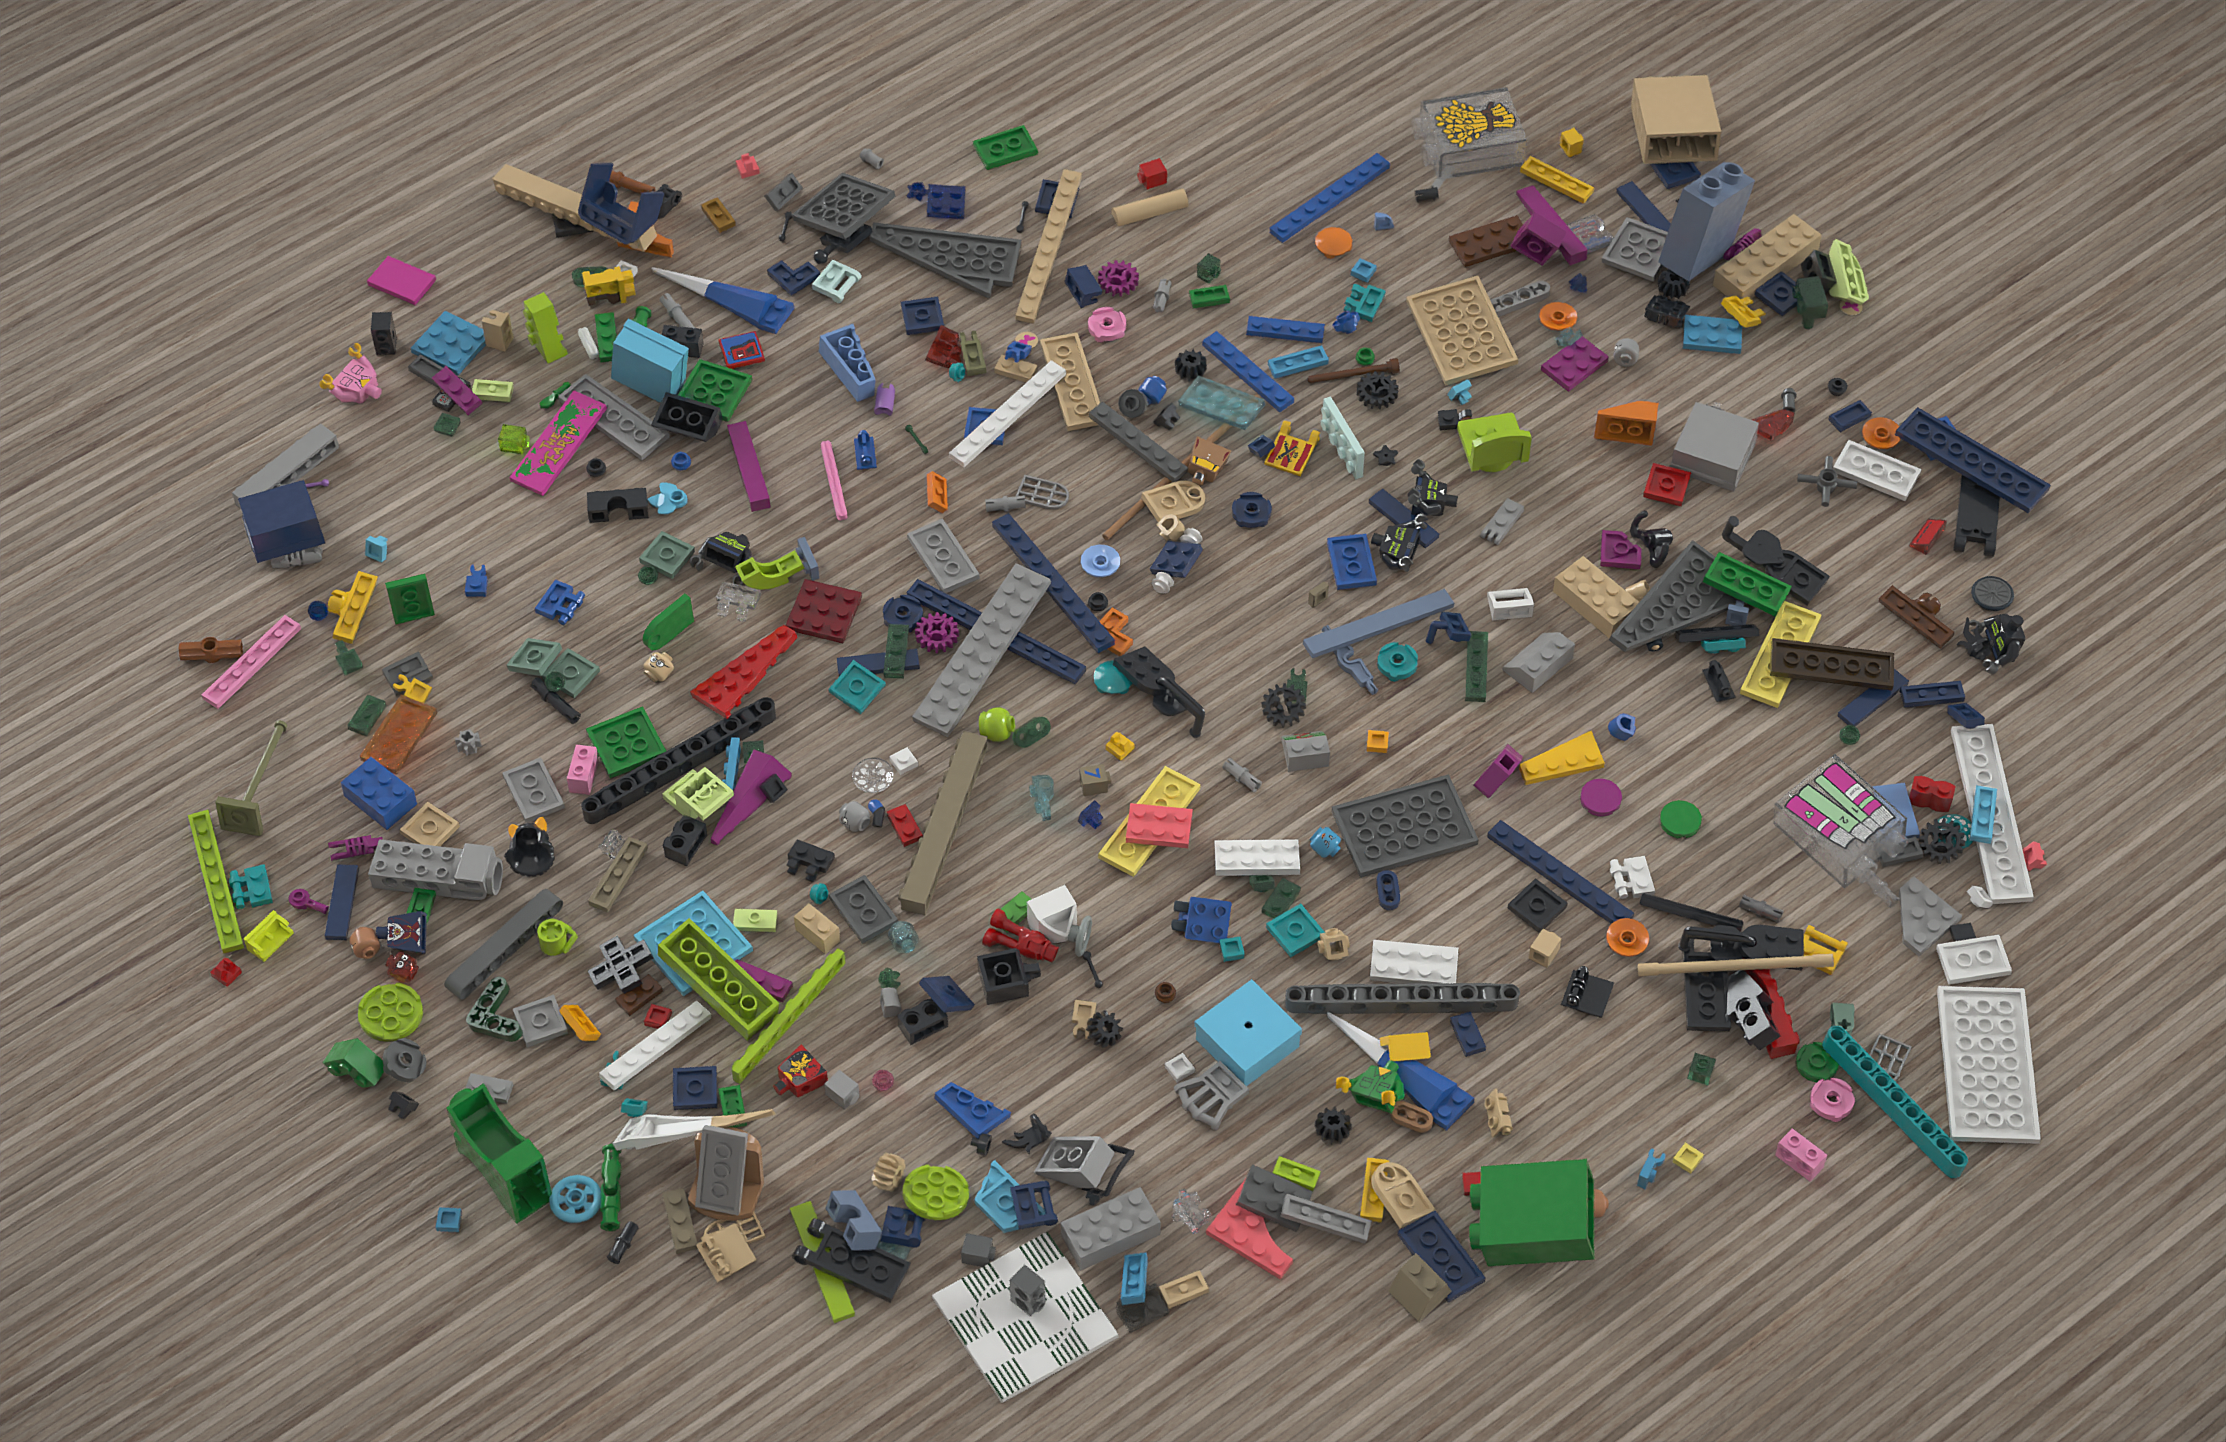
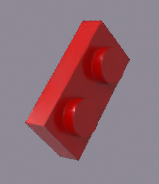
M906 804L887 811V817L904 847L918 842L920 837L923 838V834Z

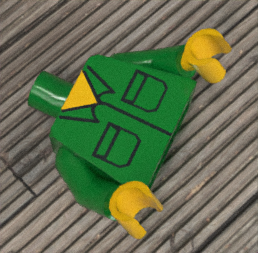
M1391 1060L1387 1061L1384 1068L1372 1065L1364 1073L1353 1079L1346 1077L1336 1078V1089L1342 1088L1344 1093L1350 1090L1356 1103L1391 1114L1396 1102L1403 1100L1405 1097L1404 1084L1397 1073L1399 1066Z

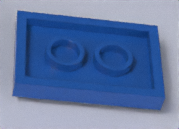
M1366 533L1327 538V546L1337 590L1377 585Z

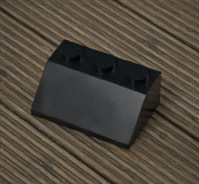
M666 392L651 426L706 442L716 436L723 417L719 407Z

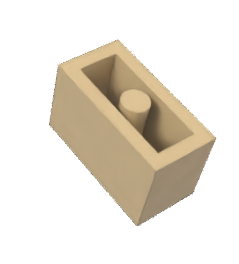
M807 904L794 916L795 930L824 954L828 953L840 942L839 927L811 904Z

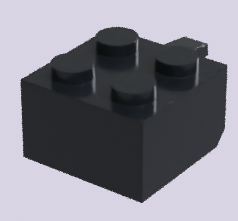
M1015 948L977 956L978 973L987 1005L1029 997L1028 982L1031 979L1041 977L1039 963H1022L1020 952Z

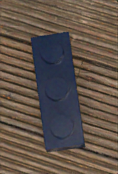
M1961 681L1900 687L1904 708L1965 701Z

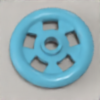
M568 1176L560 1180L553 1187L552 1195L549 1198L550 1208L555 1216L562 1221L569 1223L584 1222L592 1218L600 1209L601 1188L593 1179L587 1176ZM577 1184L585 1185V1190L576 1188ZM567 1188L569 1191L565 1197L560 1195L561 1191ZM587 1195H594L593 1202H587ZM575 1198L580 1199L579 1201L573 1202ZM566 1203L569 1209L563 1211L560 1208L561 1204ZM584 1207L585 1212L579 1214L575 1213V1210Z

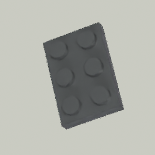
M865 875L829 894L830 901L862 944L898 924L897 917Z
M1252 1164L1236 1205L1297 1232L1301 1223L1280 1217L1285 1196L1290 1194L1310 1201L1313 1191Z

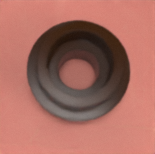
M1162 982L1155 989V997L1162 1003H1169L1175 999L1176 989L1171 983Z

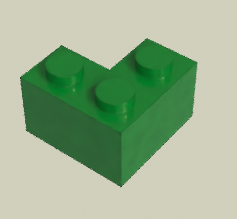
M358 1038L336 1042L322 1062L332 1075L342 1076L349 1074L354 1079V1082L363 1088L375 1086L384 1073L383 1060Z

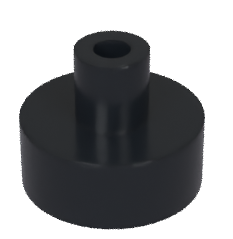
M982 1133L980 1139L972 1137L970 1145L977 1147V1154L987 1156L992 1142V1135Z

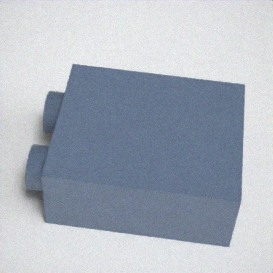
M1723 162L1683 188L1658 263L1690 281L1721 260L1724 253L1733 245L1755 180L1744 174L1741 166L1731 162Z

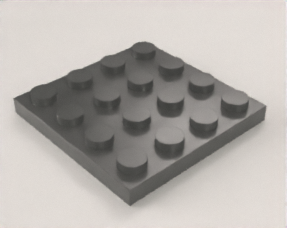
M842 172L795 211L792 217L796 222L846 239L859 227L863 226L872 216L876 215L885 205L889 204L896 195L894 190Z

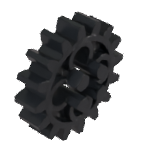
M1283 683L1282 688L1276 684L1274 691L1269 688V695L1264 694L1263 698L1265 701L1261 702L1262 708H1264L1262 710L1263 715H1267V721L1273 720L1274 726L1281 723L1282 728L1285 727V723H1288L1291 727L1293 726L1292 721L1300 722L1298 716H1304L1305 714L1302 709H1306V703H1304L1305 696L1301 695V690L1297 689L1295 691L1294 685L1287 688L1286 683ZM1278 695H1283L1288 714H1290L1289 716H1285ZM1296 700L1297 702L1295 704H1292L1291 701Z

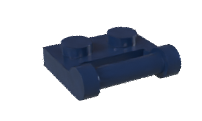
M1039 1181L1010 1187L1019 1230L1042 1225L1053 1226L1058 1223L1057 1214H1054L1049 1193L1051 1189L1049 1181ZM1036 1192L1041 1193L1045 1215L1039 1216L1034 1194Z
M888 1206L880 1242L912 1248L919 1247L922 1240L920 1236L921 1229L926 1218L915 1214L909 1209ZM907 1221L914 1222L910 1235H905Z

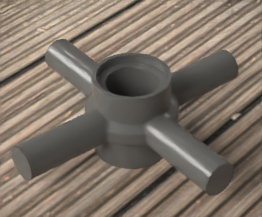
M1831 456L1825 457L1824 469L1818 476L1798 474L1797 482L1817 484L1818 491L1822 493L1821 505L1823 507L1829 506L1830 494L1834 492L1836 487L1857 489V481L1837 479V473L1832 469L1833 457Z

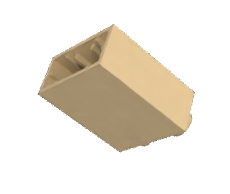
M1707 75L1634 78L1631 110L1644 164L1718 161L1721 128Z

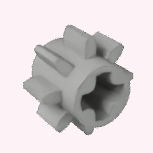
M471 729L463 732L460 731L459 738H455L458 752L463 751L466 756L477 753V747L482 746L479 733H473Z

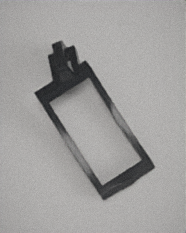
M1111 1143L1108 1144L1113 1151L1125 1154V1157L1115 1169L1105 1191L1098 1188L1081 1189L1087 1191L1086 1198L1089 1199V1205L1095 1206L1103 1196H1109L1117 1177L1132 1158L1135 1150Z

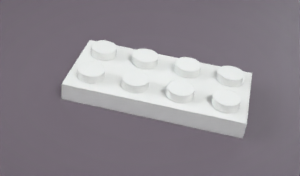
M1848 440L1833 466V470L1837 474L1903 501H1906L1921 473V469L1850 440Z
M1298 839L1215 840L1216 876L1300 875Z
M1373 940L1370 980L1403 984L1456 983L1458 948Z

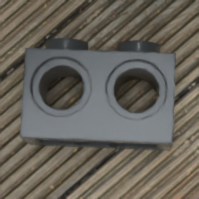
M1024 1264L1009 1280L1010 1301L1031 1317L1036 1311L1039 1312L1046 1303L1045 1280Z

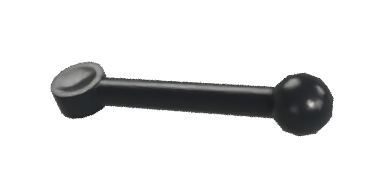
M1027 201L1022 202L1023 209L1020 223L1016 227L1018 233L1024 231L1023 222L1026 208L1029 206Z
M789 211L785 213L786 220L782 233L778 237L781 242L786 240L785 233L789 219L792 218V212Z
M1085 951L1083 959L1088 962L1095 979V987L1101 988L1103 982L1099 980L1091 961V952Z

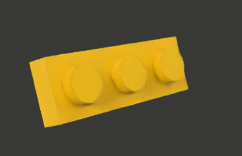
M1367 1157L1360 1217L1382 1223L1384 1204L1375 1193L1371 1179L1375 1170L1381 1164L1389 1162V1160ZM1383 1171L1384 1175L1387 1177L1388 1172Z

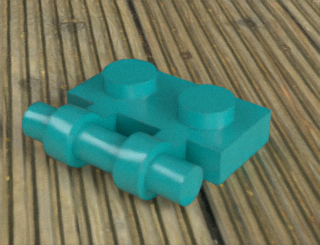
M265 864L244 869L245 876L242 877L238 875L236 870L230 872L229 885L233 889L232 900L236 904L237 909H243L245 907L244 902L248 901L251 902L252 908L273 903ZM247 886L248 891L242 892L241 887Z

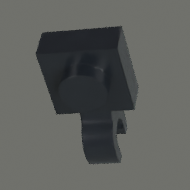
M1457 409L1439 410L1437 415L1439 430L1457 429L1458 422L1462 418L1472 417V411L1466 409L1457 413Z

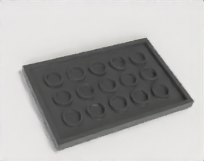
M1449 774L1332 806L1331 810L1360 878L1478 845L1479 841Z

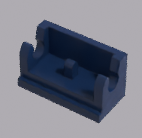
M1087 265L1067 270L1065 284L1080 308L1097 303V298H1091L1102 295L1103 290Z

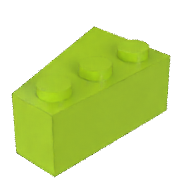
M543 292L523 301L525 307L523 314L527 320L525 326L529 332L527 337L530 344L536 346L548 364L568 355L567 349L561 343L564 340L563 335L557 332L556 326L559 325L554 306L547 295Z

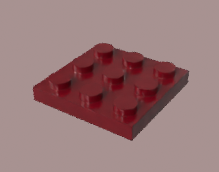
M804 579L785 626L796 633L844 643L862 599V592Z

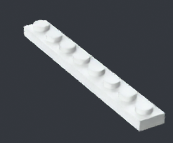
M1051 360L949 453V458L962 467L967 466L1066 375V370Z

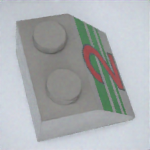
M1322 731L1281 736L1288 772L1329 767L1330 750L1327 737Z

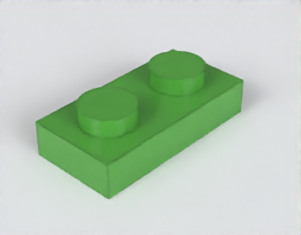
M1021 891L1003 906L1001 910L1006 913L1009 920L1019 924L1027 917V901L1032 899Z

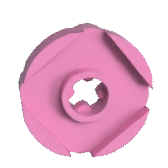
M1102 307L1096 309L1093 315L1089 317L1088 330L1097 342L1120 339L1124 336L1126 330V318L1121 311L1118 313L1114 311V308ZM1105 322H1108V324H1111V325L1105 326L1104 323H1105Z
M1841 1079L1820 1080L1811 1091L1810 1107L1819 1116L1833 1122H1839L1851 1113L1855 1103V1096L1850 1085ZM1827 1096L1830 1098L1835 1096L1837 1102H1830Z

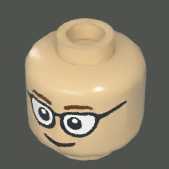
M654 652L644 663V674L654 682L664 681L674 669L671 663L672 657L665 652L662 654Z

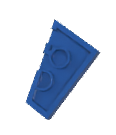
M952 1082L941 1088L934 1095V1099L979 1139L982 1133H989L1011 1116L1010 1111L1006 1109L1002 1111L994 1107V1103L988 1100L984 1102L974 1097V1093Z

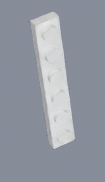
M695 1001L599 1072V1078L610 1088L616 1090L710 1020L711 1013L698 1001Z

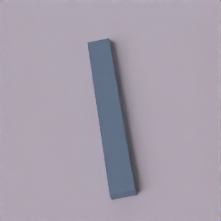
M1442 589L1303 639V645L1310 656L1315 658L1454 607V601L1447 591Z

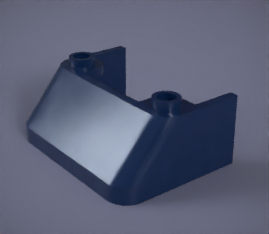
M611 162L590 164L578 208L580 218L623 244L634 243L656 223L665 193L662 191L642 193L635 213L616 202L617 188L613 183L609 182L614 164Z

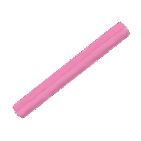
M828 440L826 442L823 441L821 442V450L836 516L840 521L846 520L847 510L832 445Z

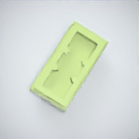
M735 909L733 925L739 931L776 932L777 910Z

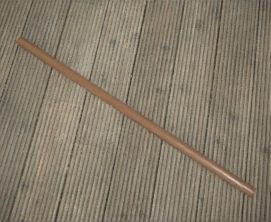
M1254 395L1206 440L1212 443L1216 442L1260 401V397ZM1191 454L1182 461L1187 467L1189 466ZM1165 477L1153 489L1170 484L1172 481ZM1142 499L1139 500L1104 532L1102 537L1105 540H1109L1146 506Z

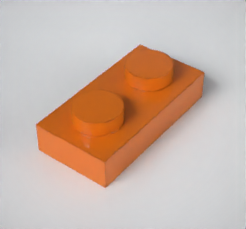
M931 471L927 474L928 506L944 513L948 510L947 479Z

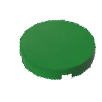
M1681 800L1672 801L1665 805L1661 811V827L1668 835L1674 838L1692 837L1701 827V813L1692 803Z
M1822 1042L1805 1044L1797 1053L1796 1068L1801 1076L1808 1081L1817 1083L1820 1080H1830L1838 1072L1839 1064L1825 1051Z

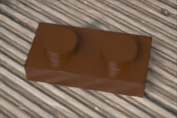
M650 974L641 979L643 984L615 998L616 1003L629 1016L663 992L662 986Z

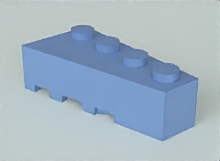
M854 324L821 335L819 353L856 401L874 396L876 379L869 362L866 360L864 349L861 348L860 339L855 333Z

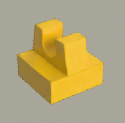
M1115 732L1106 744V750L1120 761L1135 748V744L1118 732Z

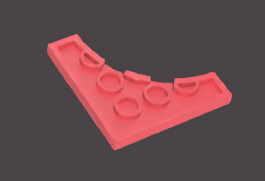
M1244 1180L1207 1228L1206 1234L1281 1280L1292 1265L1293 1259L1285 1254L1273 1241L1266 1228L1264 1217L1236 1205L1245 1182Z

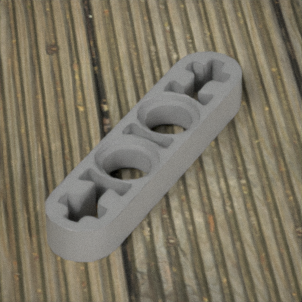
M1537 281L1493 298L1490 301L1497 316L1500 317L1548 298L1550 285L1545 281ZM1528 295L1530 298L1522 299L1520 296ZM1511 301L1513 304L1508 306L1503 302Z

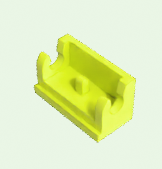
M273 910L244 938L247 950L265 962L294 934L293 930L288 927L289 922Z

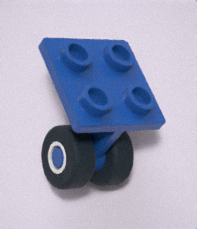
M1190 897V902L1176 900L1173 909L1179 912V919L1172 920L1171 929L1185 932L1186 939L1219 943L1220 939H1226L1228 935L1232 903L1199 897Z

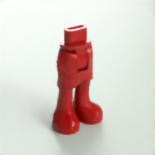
M997 908L994 911L990 925L1019 936V940L1009 937L997 929L989 928L983 937L982 945L986 947H992L996 944L1004 945L1011 949H1018L1020 954L1027 958L1040 961L1047 960L1053 963L1059 947L1052 945V941L1048 940L1041 932L1029 930L1024 926L1021 927L1007 918L1003 910Z

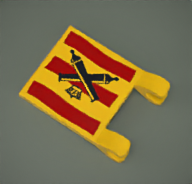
M1284 420L1274 442L1275 447L1270 450L1264 464L1301 477L1315 446L1320 440V432L1313 430L1307 442L1289 436L1291 422Z

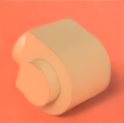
M1167 515L1157 524L1162 530L1159 534L1166 541L1171 539L1176 542L1184 533L1185 527L1175 515Z

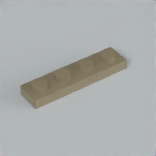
M628 837L588 900L590 906L608 913L648 849L646 843Z

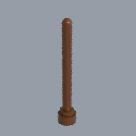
M1393 358L1386 361V364L1310 375L1307 381L1315 383L1366 375L1367 373L1372 374L1374 371L1377 373L1387 371V373L1397 374L1400 373L1398 358Z

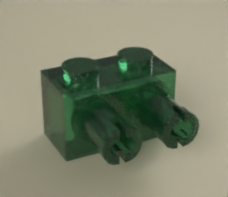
M1819 276L1796 279L1795 287L1792 289L1793 298L1797 299V310L1802 315L1803 327L1805 329H1812L1815 319L1826 318L1828 302Z

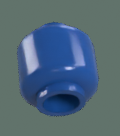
M1157 376L1145 378L1138 389L1146 396L1147 405L1159 404L1167 392L1166 383Z

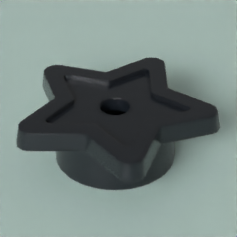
M1383 445L1380 451L1373 452V455L1378 458L1380 466L1396 464L1394 457L1398 454L1397 450H1390L1386 445Z

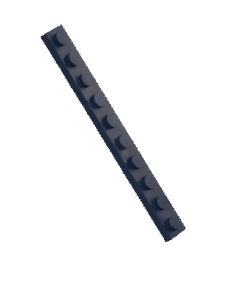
M1008 513L992 521V527L1025 567L1051 580V584L1046 592L1094 650L1100 653L1115 645V639L1013 517Z
M919 579L906 592V595L918 599L921 605L934 612H938L942 616L945 613L947 618L953 617L954 622L969 630L972 629L982 614L981 611ZM1021 632L1017 633L1007 650L1073 684H1076L1086 672L1085 665Z

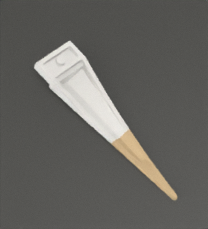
M773 1109L709 1117L647 1114L631 1118L613 1142L616 1150L625 1148L629 1150L634 1147L638 1150L697 1135V1133H702L704 1125L725 1128L776 1114Z

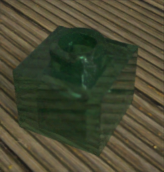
M1208 253L1197 264V277L1208 284L1214 278H1218L1221 273V260Z
M1695 1053L1687 1079L1709 1085L1716 1059Z

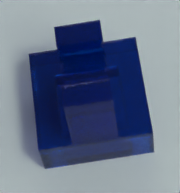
M1094 800L1080 812L1078 822L1083 827L1089 824L1094 829H1097L1103 819V816L1099 813L1101 805Z

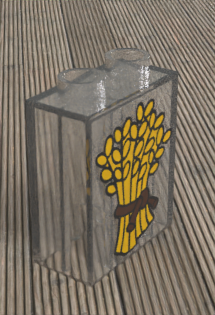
M1507 87L1421 101L1420 117L1412 119L1415 139H1424L1425 142L1422 145L1424 165L1426 167H1434L1438 180L1521 167L1525 163L1527 139Z

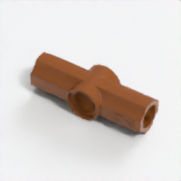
M206 637L199 642L179 643L180 660L204 659L208 663H216L221 658H240L243 655L242 640L218 641L214 637Z

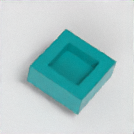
M1240 936L1220 939L1219 945L1223 962L1245 958Z
M626 1098L621 1105V1112L627 1113L630 1117H639L647 1110L648 1101Z

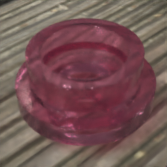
M879 1070L874 1074L872 1084L877 1090L886 1091L893 1086L894 1077L887 1070ZM881 1080L887 1081L885 1083H880Z

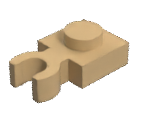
M1075 1000L1072 1023H1077V1025L1073 1029L1074 1038L1077 1037L1078 1031L1083 1030L1085 1032V1039H1088L1090 1032L1086 1031V1027L1089 1025L1087 1021L1093 1018V1014H1095V1002Z

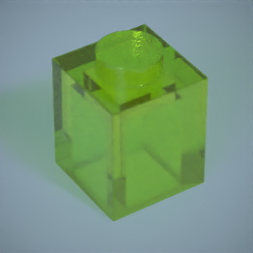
M503 424L498 437L500 451L523 455L525 447H528L530 442V436H527L526 427Z

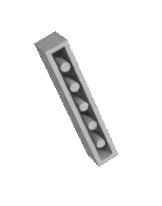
M321 423L312 428L286 451H283L277 458L266 464L263 469L252 475L241 486H238L232 492L235 505L240 508L238 498L298 481L339 448L337 436Z

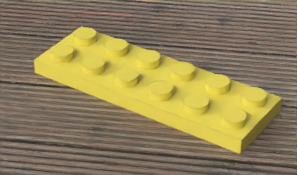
M1784 601L1740 689V694L1778 708L1792 678L1770 676L1772 638L1810 643L1822 615Z
M1165 766L1137 804L1186 808L1199 792L1201 784ZM1128 814L1098 853V858L1134 877L1158 845L1126 843Z

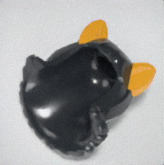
M543 817L538 818L535 823H525L520 826L511 824L508 828L511 841L504 857L510 868L521 876H541L550 869L555 860L554 848L552 843L549 842V835L546 832L547 823Z

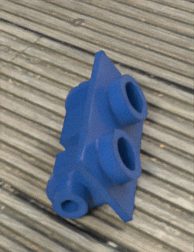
M861 430L858 438H854L857 470L877 468L874 439L869 437V433L866 430Z

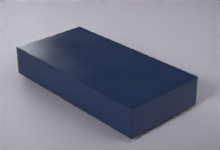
M1858 400L1829 415L1828 420L1839 432H1842L1871 417L1872 412L1861 400Z

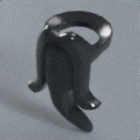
M1967 617L1963 634L1968 642L1959 641L1957 645H1964L1968 650L1967 654L1969 657L1984 660L1986 656L1991 654L1989 640L1979 634L1980 626L1974 629L1975 636L1970 633V620Z
M1034 1113L1030 1115L1032 1127L1022 1133L1014 1132L1016 1139H1019L1018 1141L1003 1140L1002 1143L1012 1148L1021 1149L1026 1147V1152L1030 1154L1032 1148L1045 1142L1052 1133L1048 1131L1047 1126L1042 1124L1039 1117Z

